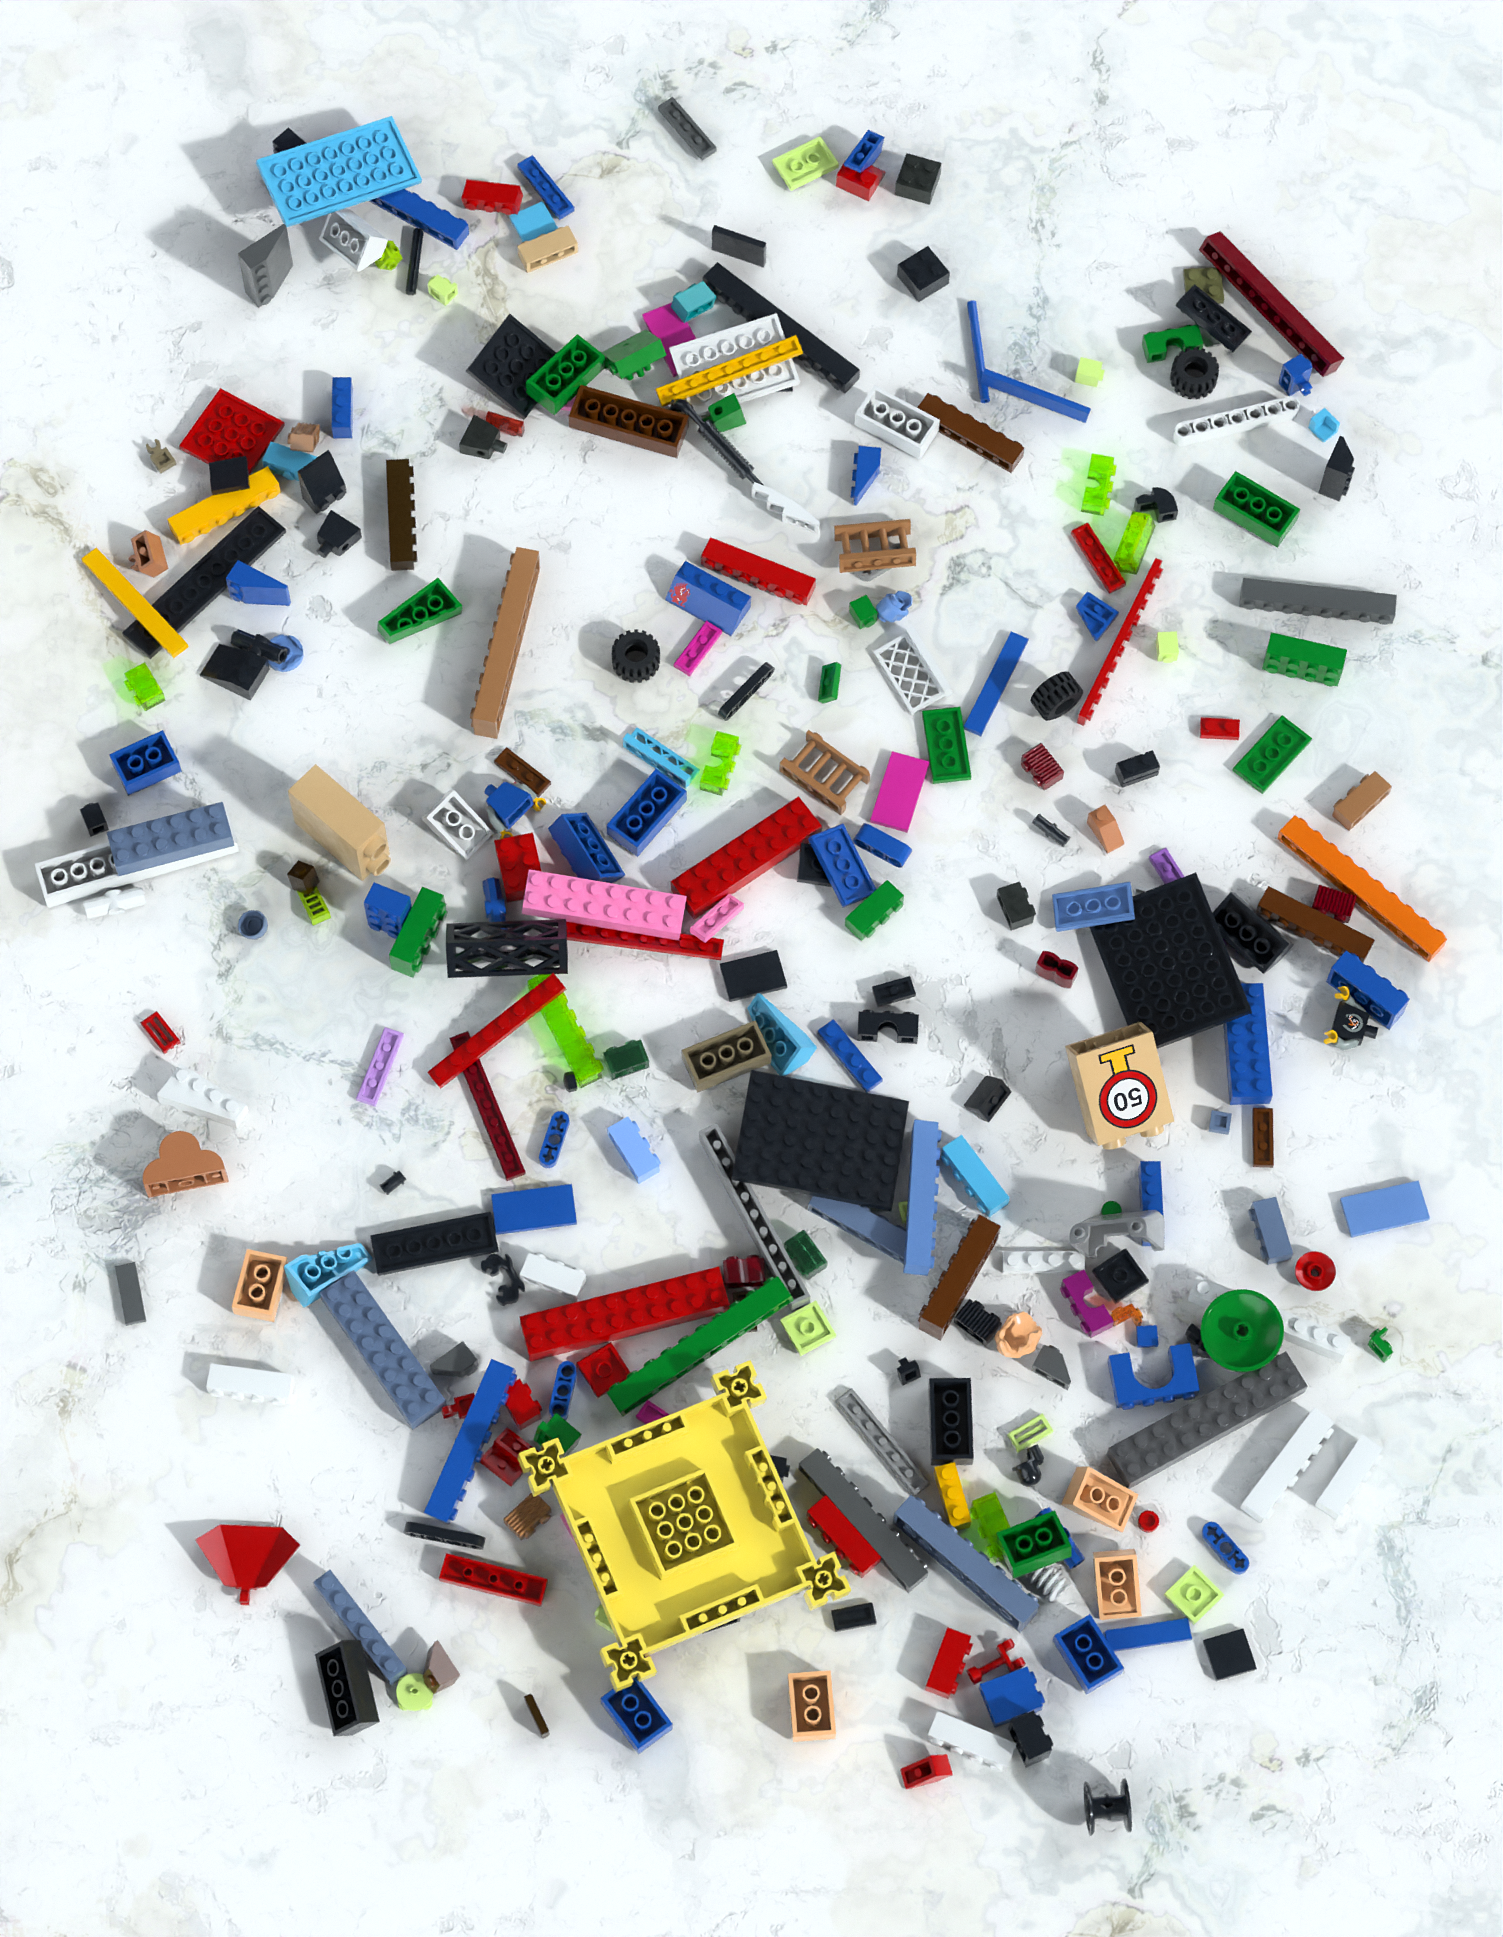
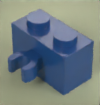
M1301 353L1283 364L1278 383L1288 396L1298 391L1304 397L1311 393L1310 389H1312V386L1309 383L1312 364L1310 360L1305 359Z

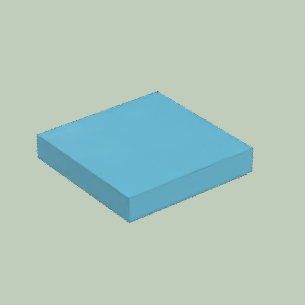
M543 201L519 211L518 214L509 216L522 242L533 240L541 234H548L558 228Z

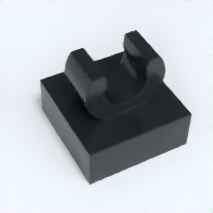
M906 1357L898 1360L901 1366L897 1368V1372L902 1385H906L921 1377L916 1360L908 1362Z

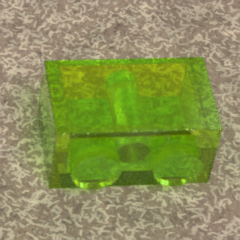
M145 662L124 673L126 678L124 684L129 692L133 691L135 694L133 699L138 707L142 706L144 711H147L166 701L163 691Z

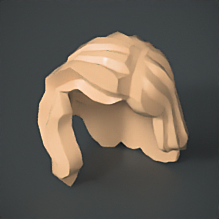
M1024 1311L1019 1314L1014 1313L1008 1316L1004 1325L994 1336L997 1350L1000 1354L1010 1358H1020L1023 1355L1030 1354L1035 1351L1042 1336V1329Z

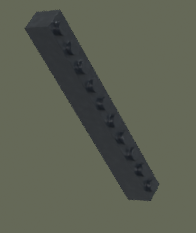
M717 262L703 276L704 283L722 304H727L737 315L743 316L747 322L777 313L785 339L796 335L802 348L803 354L794 358L800 359L807 368L817 372L821 379L829 381L836 390H841L845 394L859 380V368Z

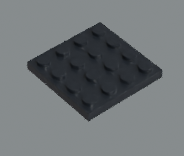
M509 314L466 369V372L524 420L538 403L526 393V381L547 363L556 352L514 316Z

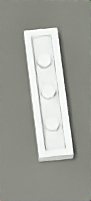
M1079 1251L1002 1252L1003 1274L1077 1273L1083 1269L1085 1270V1257Z

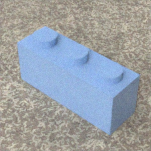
M626 1117L608 1127L607 1133L636 1181L640 1184L659 1173L661 1162L655 1153L652 1155L648 1149L650 1144L645 1137L642 1138L638 1133L640 1129L635 1121L631 1122L629 1117Z

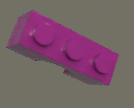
M1083 1269L1063 1279L1060 1291L1065 1299L1068 1298L1070 1301V1309L1073 1315H1078L1082 1331L1085 1334L1088 1333L1089 1337L1092 1338L1112 1328L1114 1321L1104 1304L1091 1308L1084 1303L1083 1298L1092 1293L1094 1286Z

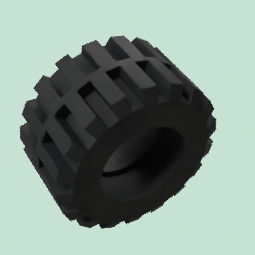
M1193 347V350L1186 348L1185 352H1179V355H1176L1170 374L1171 385L1175 387V392H1180L1182 397L1188 396V399L1195 397L1196 400L1200 399V396L1205 398L1208 393L1211 394L1216 386L1219 374V363H1216V357H1212L1211 352L1206 353L1203 348L1198 350V347ZM1196 369L1202 372L1204 376L1198 378L1191 377L1185 371Z
M634 629V632L628 630L626 635L622 633L619 635V639H615L614 645H612V664L618 676L622 675V679L625 681L629 679L630 683H634V680L642 683V679L647 681L650 679V675L653 677L656 674L660 664V647L657 640H653V635H646V631L638 632V629ZM632 651H641L646 655L643 660L638 662L630 661L625 656Z
M1064 671L1044 681L1035 690L1030 701L1045 721H1050L1070 711L1081 699L1083 689L1070 672Z

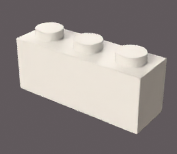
M529 1253L520 1272V1279L530 1285L578 1302L586 1283V1274L579 1268H568L558 1260L553 1262L547 1260L542 1254Z

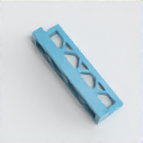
M636 728L631 735L627 733L623 738L624 748L685 789L700 772V769L639 728ZM639 735L644 738L645 744L637 740L636 736ZM657 747L658 749H660L661 755L653 751L651 748ZM665 758H673V759H675V760H676V765H674L673 763H671L670 761H668V760L665 759ZM688 768L693 772L689 775L682 769Z

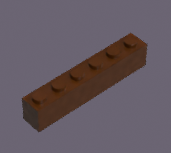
M927 393L917 407L940 420L938 432L1010 473L1013 472L1023 458L1025 447L1019 442L1010 440L1002 432H996L986 423L975 420L970 414L961 412L956 406L947 404L936 395Z
M1270 886L1267 887L1256 909V912L1264 919L1275 922L1280 928H1287L1293 931L1296 936L1305 937L1311 940L1314 945L1324 947L1336 956H1342L1345 951L1353 953L1359 957L1362 963L1367 958L1375 941L1373 938Z

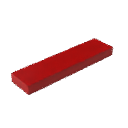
M1089 523L1071 530L1072 536L1108 593L1110 594L1126 586L1124 578Z

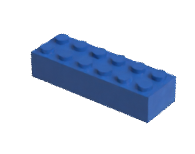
M1243 983L1241 985L1252 1013L1223 1024L1230 1105L1270 1104L1273 1093L1263 983Z

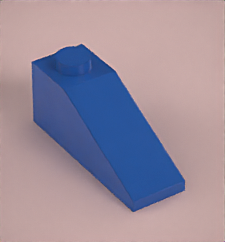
M867 130L844 162V166L859 173L870 167L882 152L884 137Z

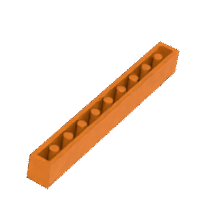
M1294 815L1279 831L1278 840L1342 892L1356 895L1355 902L1425 960L1430 962L1444 947L1447 938L1442 931L1433 928L1426 918L1417 915L1411 906L1405 905L1395 893L1385 889L1379 880H1374L1369 876L1364 868L1358 867L1348 855L1342 854L1335 844L1329 843L1320 832L1310 828L1304 819Z

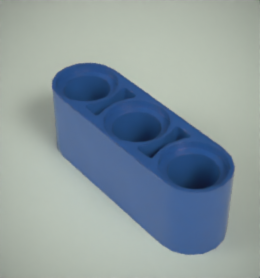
M863 823L853 839V842L860 848L898 868L903 867L912 852V849L907 844L867 823Z
M570 1361L562 1362L557 1369L549 1406L550 1418L554 1416L553 1411L557 1408L564 1410V1413L560 1415L564 1420L568 1418L577 1378L576 1367ZM565 1369H570L573 1372L570 1376L562 1374ZM560 1389H566L568 1390V1394L565 1396H560L558 1394V1391Z

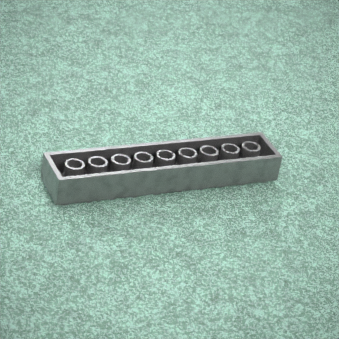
M1285 1351L1276 1356L1263 1368L1239 1376L1109 1447L1106 1455L1126 1488L1130 1489L1305 1393L1308 1385Z

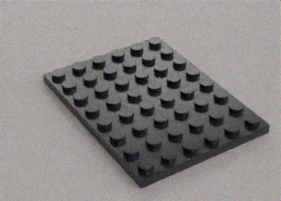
M1196 872L1133 896L1135 919L1089 927L1127 1026L1142 1022L1153 1032L1157 1049L1252 1013Z
M751 1070L731 1180L892 1211L909 1101Z

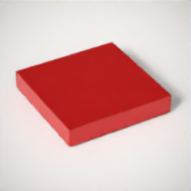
M611 1342L576 1363V1366L597 1399L610 1391L609 1388L613 1384L626 1380V1376L631 1373Z

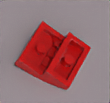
M507 1427L484 1453L480 1463L512 1487L523 1474L518 1461V1454L533 1447Z

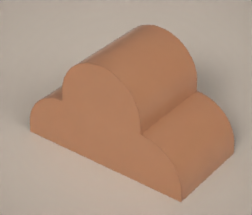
M176 1131L167 1135L159 1147L160 1158L150 1162L143 1173V1185L148 1198L229 1182L221 1157L213 1151L201 1150L198 1140L192 1134L185 1131Z

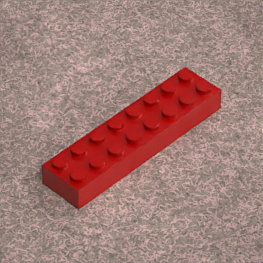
M447 1553L439 1576V1581L540 1607L542 1606L548 1584L547 1578Z

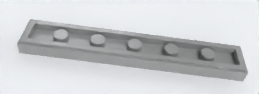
M852 1388L836 1400L837 1405L913 1497L930 1485L928 1479Z

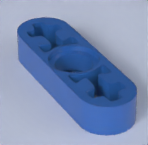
M558 1111L552 1115L539 1154L540 1164L544 1168H552L557 1164L570 1125L569 1116L563 1111ZM560 1117H561V1118L564 1119V1122H565V1123H561V1125H560V1131H559V1130H556V1129H557V1121H556V1120H559ZM552 1135L560 1137V1142L557 1144H551L548 1140ZM549 1149H552V1159H550L548 1162H545L544 1157H547Z
M1216 1522L1206 1523L1202 1529L1203 1539L1233 1573L1238 1575L1245 1573L1249 1567L1247 1556ZM1207 1528L1211 1530L1216 1529L1215 1536L1218 1539L1220 1538V1536H1222L1223 1538L1220 1539L1217 1542V1544H1215L1214 1542L1216 1541V1538L1213 1535H1207ZM1228 1543L1231 1546V1552H1221L1220 1544ZM1234 1552L1237 1553L1235 1555V1559L1237 1561L1242 1560L1244 1562L1242 1565L1243 1568L1235 1567L1236 1561L1233 1559V1557L1230 1561L1228 1560V1558L1231 1557Z

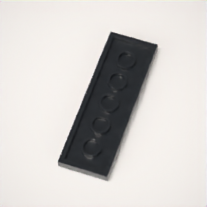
M491 1211L370 1235L378 1276L499 1252Z

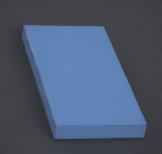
M1130 882L1052 894L1057 932L1135 919Z
M1419 1180L1340 1198L1351 1238L1430 1219Z

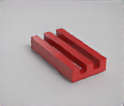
M157 1011L140 1022L164 1054L169 1049H173L176 1044L179 1045L181 1043ZM154 1018H157L160 1024L172 1037L173 1041H169V1039L165 1036L162 1030L154 1022ZM150 1022L153 1028L157 1031V1033L167 1044L166 1046H164L161 1043V1041L157 1038V1036L150 1029L147 1023Z

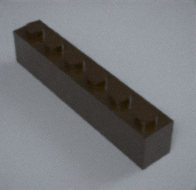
M409 459L386 460L391 571L414 570V562H418L417 551H413V545H417L416 534H413V528H416V517H412V511H415V500H411V494H415L414 483H411L410 477H414V467L410 466Z

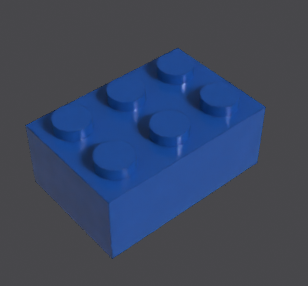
M163 730L109 754L112 765L128 796L182 772L180 763Z
M374 882L364 901L367 923L371 929L384 931L390 937L397 939L412 908L410 897Z
M1091 1614L1055 1634L1053 1637V1643L1086 1695L1122 1674L1124 1670L1123 1665Z
M637 1677L632 1678L633 1683L631 1686L617 1692L613 1688L602 1696L600 1700L604 1709L635 1751L640 1754L673 1729V1723L644 1684L639 1682Z

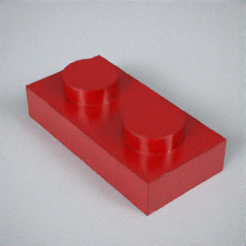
M1201 717L1200 738L1239 740L1240 719Z

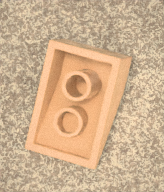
M1076 1467L1061 1505L1079 1515L1116 1531L1123 1532L1138 1494L1090 1467Z
M1135 1549L1093 1552L1099 1620L1141 1617L1137 1554Z

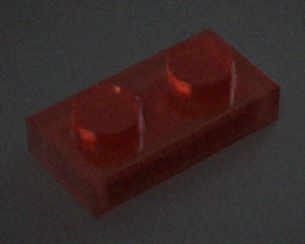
M490 411L486 415V421L497 427L500 431L507 432L511 436H523L525 431L523 421Z

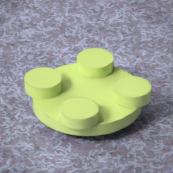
M412 1673L399 1678L396 1696L401 1710L419 1711L422 1709L428 1710L432 1707L434 1694L425 1685L422 1674Z

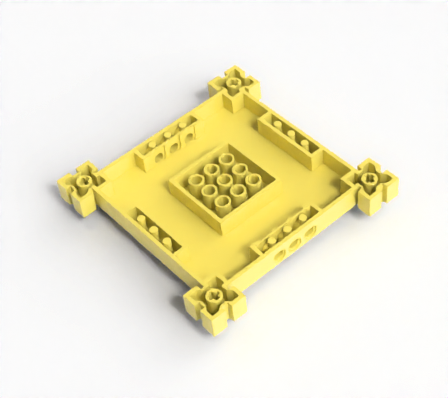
M751 1360L736 1365L731 1375L728 1369L712 1375L710 1382L715 1391V1397L564 1458V1451L558 1438L543 1443L540 1452H536L535 1447L518 1454V1461L523 1473H531L527 1482L533 1497L549 1491L552 1485L617 1642L601 1648L599 1654L605 1668L611 1666L613 1668L609 1678L615 1692L631 1686L633 1683L632 1678L637 1677L638 1681L641 1682L656 1675L657 1671L651 1657H646L650 1654L806 1589L807 1591L803 1596L810 1611L825 1605L828 1601V1596H831L832 1600L835 1601L849 1595L851 1592L845 1575L839 1577L837 1574L841 1565L835 1552L820 1557L816 1562L750 1409L764 1404L767 1396L761 1383L755 1385L753 1382L757 1377V1373Z

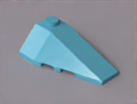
M757 993L747 1009L752 1021L756 1020L772 1055V1067L779 1075L786 1076L807 1063L817 1047L805 1032L763 995Z
M361 1243L339 1247L333 1251H320L318 1254L310 1256L307 1254L299 1256L284 1265V1270L291 1292L305 1308L321 1298V1291L353 1270L355 1272L373 1258Z

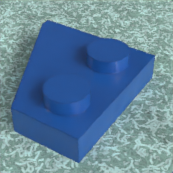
M1088 591L1076 605V610L1096 642L1119 614L1117 610Z

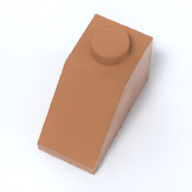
M1106 805L1088 814L1087 824L1107 854L1124 845L1116 819Z

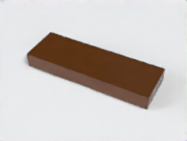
M507 747L494 760V764L520 784L527 785L538 798L551 785L549 779Z
M1273 1108L1252 1109L1253 1167L1273 1168L1274 1166Z

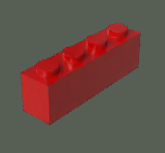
M826 1495L807 1510L808 1518L806 1520L809 1525L814 1529L818 1528L822 1533L820 1534L821 1538L827 1544L831 1543L834 1546L835 1554L841 1560L845 1559L849 1563L848 1568L855 1576L858 1574L863 1578L881 1562V1556Z

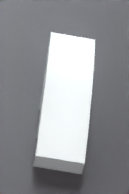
M754 482L752 498L767 502V510L781 514L782 522L818 534L820 522L806 509L781 493Z

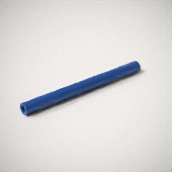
M971 300L967 302L980 402L988 403L990 401L988 386L980 384L985 370L977 304L976 301Z

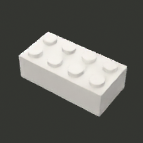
M874 385L855 413L854 425L920 460L938 433L940 420Z

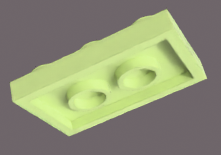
M821 136L772 159V164L790 191L839 168V163Z

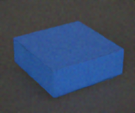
M1157 1325L1136 1326L1137 1348L1158 1347Z

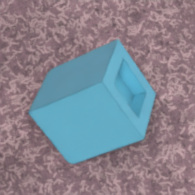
M1324 408L1311 418L1308 428L1322 442H1326L1338 432L1340 423Z

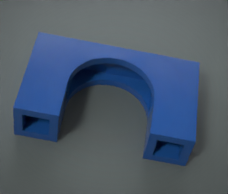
M1190 1343L1169 1347L1168 1356L1172 1370V1379L1166 1386L1158 1389L1144 1387L1136 1380L1129 1352L1109 1355L1107 1363L1116 1408L1129 1410L1133 1409L1136 1405L1149 1407L1154 1405L1155 1402L1163 1401L1164 1404L1174 1402L1175 1399L1192 1400L1195 1396H1198L1200 1389Z

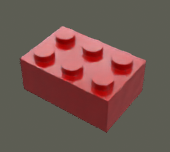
M533 832L494 840L507 903L524 899L529 870L541 871Z

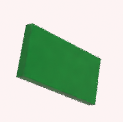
M961 707L922 711L932 784L971 780L972 776Z
M1282 715L1233 767L1232 771L1263 794L1309 745L1312 738Z

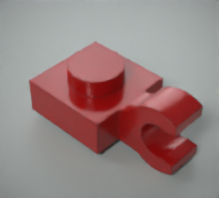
M470 1393L455 1397V1404L442 1407L443 1418H450L458 1414L459 1420L465 1418L475 1394Z

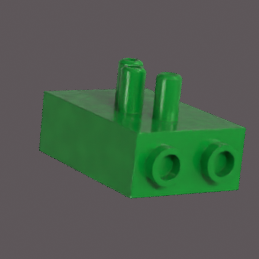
M646 329L601 352L606 356L605 370H609L612 375H616L620 379L626 377L628 381L634 378L632 374L634 372L637 373L638 377H643L645 375L644 370H651V363L666 356L661 339Z

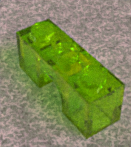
M1092 453L1087 479L1095 480L1100 485L1094 488L1085 487L1081 512L1104 516V510H1109L1111 498H1107L1108 492L1112 493L1114 482L1110 481V478L1115 476L1117 465L1113 464L1114 457Z
M720 731L716 732L711 747V756L721 759L722 763L716 767L705 765L700 780V790L720 796L723 795L724 790H728L731 780L728 777L735 770L736 762L734 759L735 756H739L742 747L739 744L738 736Z

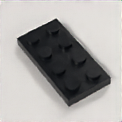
M1195 284L1175 305L1182 313L1189 316L1197 325L1201 326L1231 352H1234L1252 333V330Z

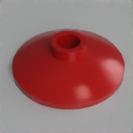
M1312 1251L1305 1253L1298 1259L1295 1266V1275L1298 1282L1304 1288L1311 1291H1322L1333 1283L1336 1276V1267L1329 1256L1321 1252ZM1311 1271H1316L1318 1276H1312Z

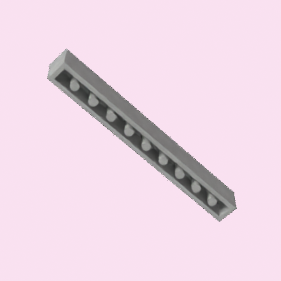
M715 1123L699 1131V1141L759 1253L764 1258V1262L772 1277L778 1276L792 1295L794 1301L788 1304L791 1312L810 1304V1294L750 1183L731 1180L735 1156L718 1124Z

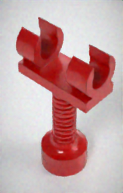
M1012 1638L997 1645L996 1649L1000 1654L999 1658L980 1668L973 1666L966 1670L974 1685L982 1681L983 1675L1003 1664L1006 1665L1010 1673L1025 1666L1026 1663L1022 1657L1011 1662L1006 1653L1015 1646Z

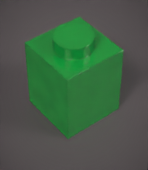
M867 595L849 603V612L859 629L869 628L875 624L878 613Z

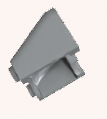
M1156 1210L1093 1216L1071 1228L1069 1244L1087 1258L1097 1257L1096 1252L1100 1247H1107V1237L1130 1234L1134 1238H1142L1144 1242H1149L1154 1251L1164 1250V1217Z

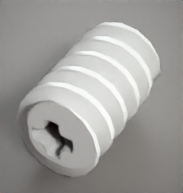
M1053 1566L1047 1569L1043 1567L1025 1574V1577L1032 1576L1031 1583L1038 1582L1037 1589L1045 1587L1042 1592L1043 1595L1051 1593L1048 1598L1049 1601L1058 1599L1071 1586V1584L1063 1586L1065 1578L1057 1580L1059 1572L1051 1574Z

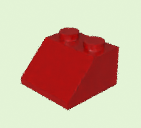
M843 163L837 173L836 187L869 202L886 172L871 165L859 173L844 166Z

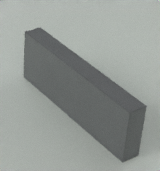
M132 1262L115 1266L126 1326L147 1322L136 1263Z

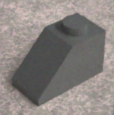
M462 1341L430 1365V1369L436 1375L462 1378L465 1375L470 1376L473 1374L479 1364L478 1359Z
M1044 1344L1032 1365L1031 1371L1068 1390L1071 1380L1063 1354L1060 1353L1058 1348L1052 1345L1048 1347Z

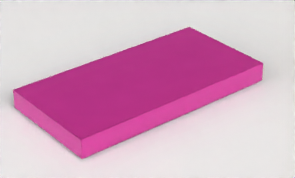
M672 303L642 314V318L648 330L661 339L666 352V356L663 358L672 376L676 377L678 374L669 348L695 340L696 337L688 322L684 323L671 308Z
M892 751L870 823L908 833L929 767V761Z

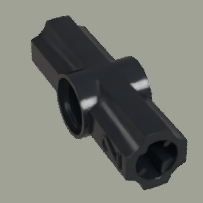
M238 629L231 635L230 643L234 647L251 651L277 664L285 662L288 650L285 647L272 643L260 634L252 635Z

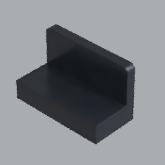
M985 1076L964 1106L966 1109L976 1111L984 1121L990 1122L1012 1091L1002 1079Z

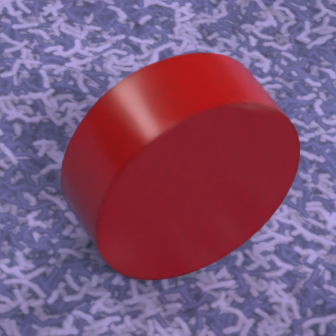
M1144 1511L1138 1518V1526L1144 1532H1153L1159 1525V1517L1153 1511Z

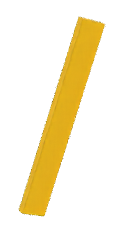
M794 335L658 387L655 391L663 408L672 404V400L689 398L803 354L797 336Z
M97 548L81 558L90 571L173 658L189 647L187 642Z

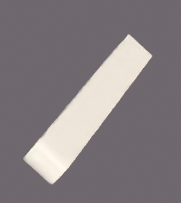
M1288 396L1181 422L1175 427L1173 441L1177 446H1187L1290 421L1296 418L1300 402L1296 397Z

